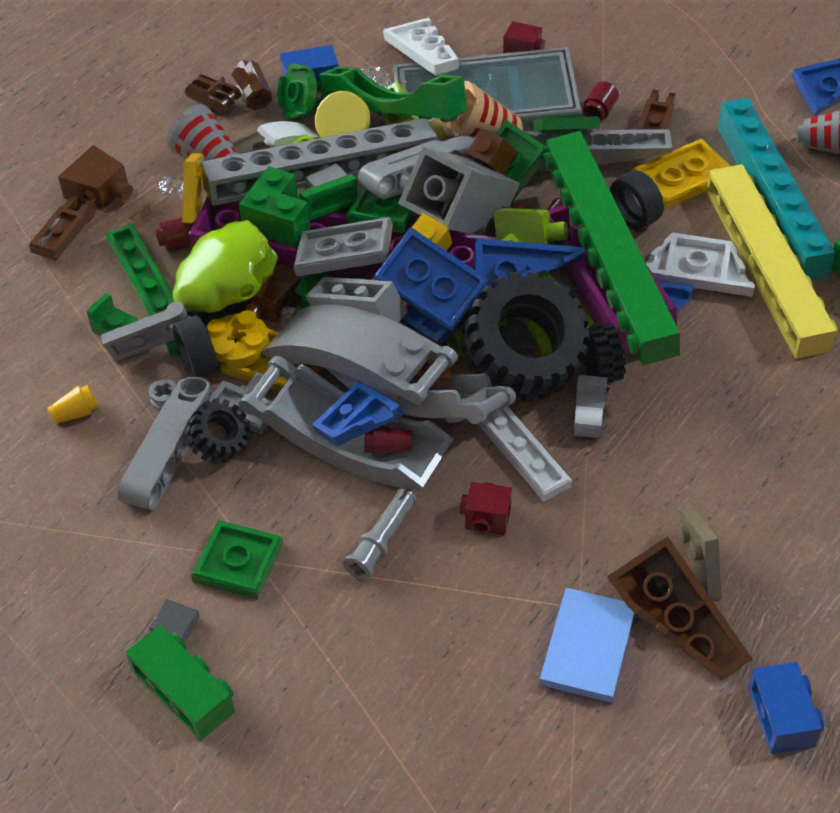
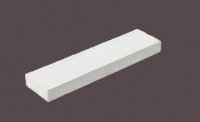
M499 407L489 413L484 421L478 423L543 502L571 488L572 480L509 407Z

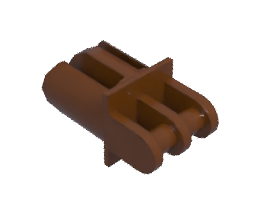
M200 74L185 88V94L188 98L209 106L212 112L216 110L225 113L228 109L227 106H232L235 103L234 99L238 100L242 96L241 91L237 87L225 83L223 76L219 80H215Z

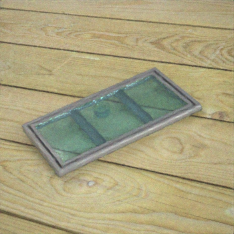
M569 47L458 58L459 69L449 71L446 74L462 76L464 82L468 81L475 84L520 117L521 122L534 121L541 118L578 117L582 113ZM417 62L393 65L394 82L397 81L408 93H414L423 83L437 77ZM440 118L427 119V121L429 122Z

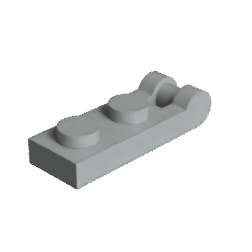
M176 301L169 304L165 311L102 334V344L116 362L174 340L173 324L190 316L187 315L184 305Z

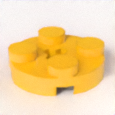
M246 310L240 314H232L221 319H214L207 325L208 334L217 360L226 363V366L229 368H242L254 364L261 358V352L270 343L266 325L256 317L253 311ZM241 338V342L235 343L234 339Z

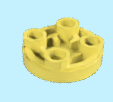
M337 91L323 99L316 111L315 126L320 138L370 129V112L367 104L361 97L348 91Z

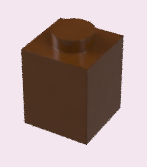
M481 127L466 153L473 160L504 175L517 151L503 137Z

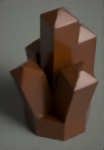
M242 59L231 73L238 84L237 88L242 93V99L247 108L253 110L267 107L272 101V94L259 64L251 60L248 62Z

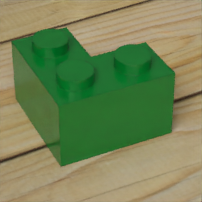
M268 166L239 203L241 221L249 220L267 239L297 248L301 233L311 229L308 202L298 199L296 177L293 173Z

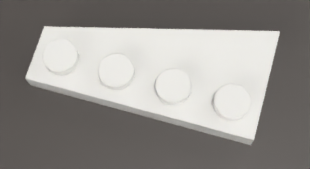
M429 18L383 30L385 41L433 75H446L449 71L459 69L458 57L449 45H445V39L442 36H438V30L435 26H431Z

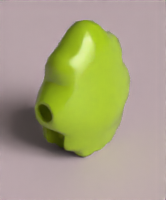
M249 220L229 223L218 230L211 231L200 237L193 246L190 255L181 262L176 271V282L172 292L174 302H181L187 312L203 311L211 313L221 311L228 305L251 299L259 292L263 282L273 274L278 256L268 245L267 238Z

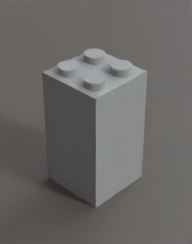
M422 147L398 203L419 215L422 213L427 214L449 228V230L496 237L493 211L502 209V206H510L520 183L473 159Z

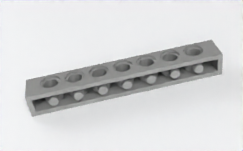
M426 118L201 161L203 186L212 206L242 200L268 166L295 174L297 189L307 187V176L336 163L347 175L352 174L358 177L360 169L367 163L432 140H437V135Z

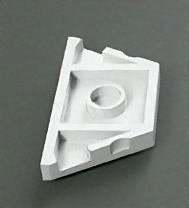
M671 233L664 240L663 245L650 253V259L646 262L659 282L690 285L698 289L753 297L755 285L753 281L749 282L746 277V267L742 259L737 256V250L732 241Z

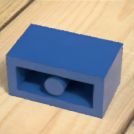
M333 45L280 53L283 77L288 72V69L285 68L290 64L297 63L309 66L314 72L316 81L321 82L320 74L339 66Z
M798 662L754 668L748 688L770 753L776 754L815 747L821 731L824 730V720L820 709L814 708L811 700L812 689L810 680L807 675H802Z

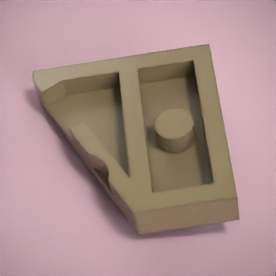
M693 507L679 509L680 523L676 525L679 542L684 545L698 581L712 601L722 599L719 539Z

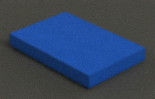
M411 227L373 276L374 280L393 281L403 301L451 333L455 331L471 309L479 293L485 286H488L490 281Z

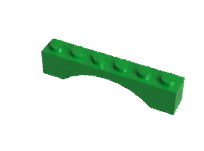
M338 66L320 74L324 98L337 91H348L361 97L367 104L369 112L376 111L378 115L395 113L398 114V117L413 115L418 116L419 119L440 118L441 122H450L456 120L458 115L468 111L464 78L462 76L440 75L423 83L414 93H400L378 85L359 68Z

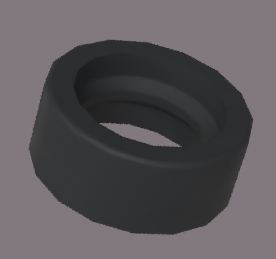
M638 170L630 171L614 180L611 184L610 192L629 228L635 230L644 229L659 220L663 215L664 202L662 194L652 178L644 172ZM634 196L637 198V200H638L640 206H639L638 203L636 202Z
M195 315L175 322L173 324V333L176 345L190 377L202 378L216 373L218 370L216 353L208 331L200 317Z

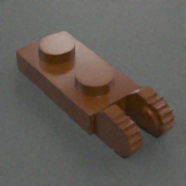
M653 89L649 100H646L637 130L668 129L673 114L676 93L670 92L666 102L658 101L659 90Z
M71 196L62 207L60 206L29 243L31 253L57 260L85 224L92 220L97 211L96 203L89 200L81 207L80 198Z

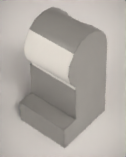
M578 375L574 436L600 439L601 428L603 427L607 377Z

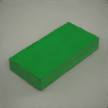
M349 174L299 192L300 200L308 202L310 221L352 206L357 198V178Z

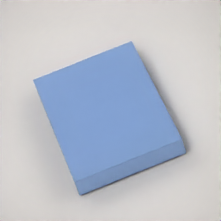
M565 588L539 685L612 703L635 612L629 609L624 601Z

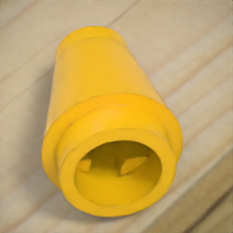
M87 384L81 388L78 385L47 408L54 423L57 425L61 422L91 415L93 410L99 408V405Z

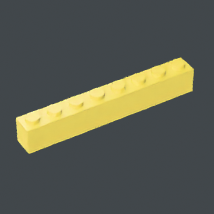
M743 164L709 170L706 193L795 359L831 352L834 339L838 335L837 325L834 320L829 318L825 311L822 298L816 295L810 277L805 275L800 266L798 256L794 255L791 251L786 235L782 234L778 228L776 217L769 212L764 196L757 191L752 175H748Z

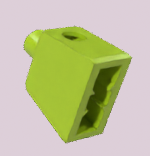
M502 208L493 211L497 240H502L511 232L520 242L554 245L553 241L568 240L567 223L565 221L551 223L548 210Z

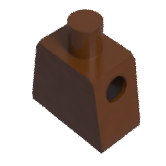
M94 145L58 176L63 198L69 200L71 196H76L80 198L82 204L90 200L95 202L96 207L100 209L106 208L115 198L123 201L129 200L133 192L132 186L128 184L123 164Z
M276 262L273 274L263 282L261 289L255 296L239 303L242 312L246 310L253 311L258 319L263 318L274 323L280 322L302 299L294 291L302 276L296 277L293 268Z

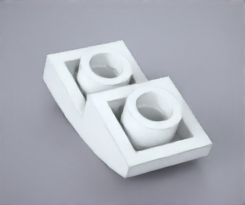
M290 121L266 123L260 125L257 129L265 137L264 143L271 148L292 144L304 134L314 139H319L304 124Z

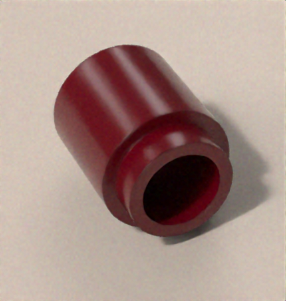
M604 81L596 83L583 104L585 117L598 116L600 121L607 118L619 99V92L616 87Z
M182 217L159 222L160 228L155 229L159 247L164 246L165 250L169 251L191 246L189 233L195 221L193 223L182 222Z

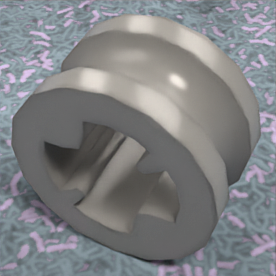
M161 379L155 381L150 386L149 396L153 408L161 411L177 386L175 382Z

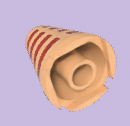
M468 81L464 82L468 111L458 115L454 121L442 122L445 134L452 138L466 135L475 139L481 127L496 134L506 120L523 131L520 117L478 86Z

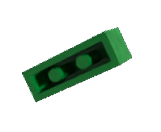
M159 625L125 651L130 669L201 741L235 713L232 696H234L233 690L224 679L219 678L216 680L210 674L208 665L199 655L193 657L186 651L187 647L178 634L175 632L169 634Z

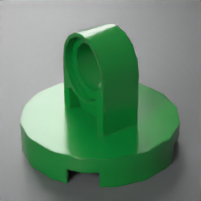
M293 63L285 68L288 69L286 76H280L277 87L278 106L284 108L285 113H282L284 117L301 120L310 114L313 107L320 105L324 99L322 83L316 81L312 69L304 64ZM317 87L321 91V98L318 102L315 101Z

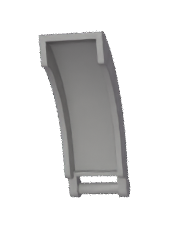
M321 304L301 309L262 351V354L269 359H272L274 356H281L292 365L309 364L338 371L363 382L392 400L396 401L401 396L415 405H420L426 399L429 388L447 367H452L458 359L457 353L448 346L441 347L394 320L364 309L337 304ZM434 360V363L417 383H409L427 361Z
M274 356L268 363L269 369L250 394H245L239 401V407L245 413L255 415L289 441L315 457L356 476L394 487L421 489L454 439L429 420L415 421L400 417L384 426L411 430V450L372 456V453H364V434L336 446L317 434L312 424L345 393L307 366L300 364L296 368L281 356ZM283 376L288 380L270 406H267L261 401L277 378Z
M326 368L348 388H351L359 381L338 371ZM451 374L450 388L430 387L427 391L426 399L420 405H415L401 396L398 400H393L401 406L405 415L423 418H445L446 422H458L467 418L470 423L478 424L484 421L492 411L499 407L505 408L513 404L516 394L509 386H491V380L487 374Z

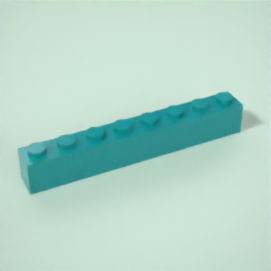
M749 98L721 102L718 130L736 164H743L748 175H752L757 191L764 196L769 212L775 215L777 226L781 233L786 235L789 247L793 254L798 256L800 266L805 275L809 276L811 281L829 278L835 251Z

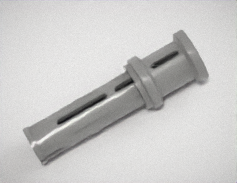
M400 488L396 492L395 497L372 530L361 535L358 540L359 546L352 555H348L343 562L344 568L353 577L360 580H369L373 575V567L377 561L386 556L388 552L387 543L410 509L417 502L416 496L410 490H408L404 498L402 496L406 492L405 488Z

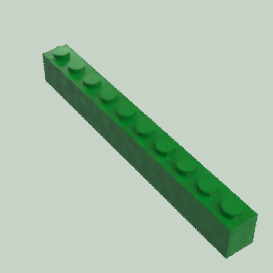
M581 131L547 139V152L543 153L547 170L552 169V179L555 188H561L560 195L563 206L570 208V220L573 227L578 226L579 228L578 235L582 247H588V259L591 267H597V278L600 287L607 288L608 304L611 310L616 309L618 312L616 313L618 326L621 332L626 331L628 334L627 343L631 354H637L642 366L680 356V332Z

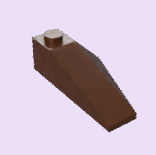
M668 536L607 576L629 609L721 680L753 660Z

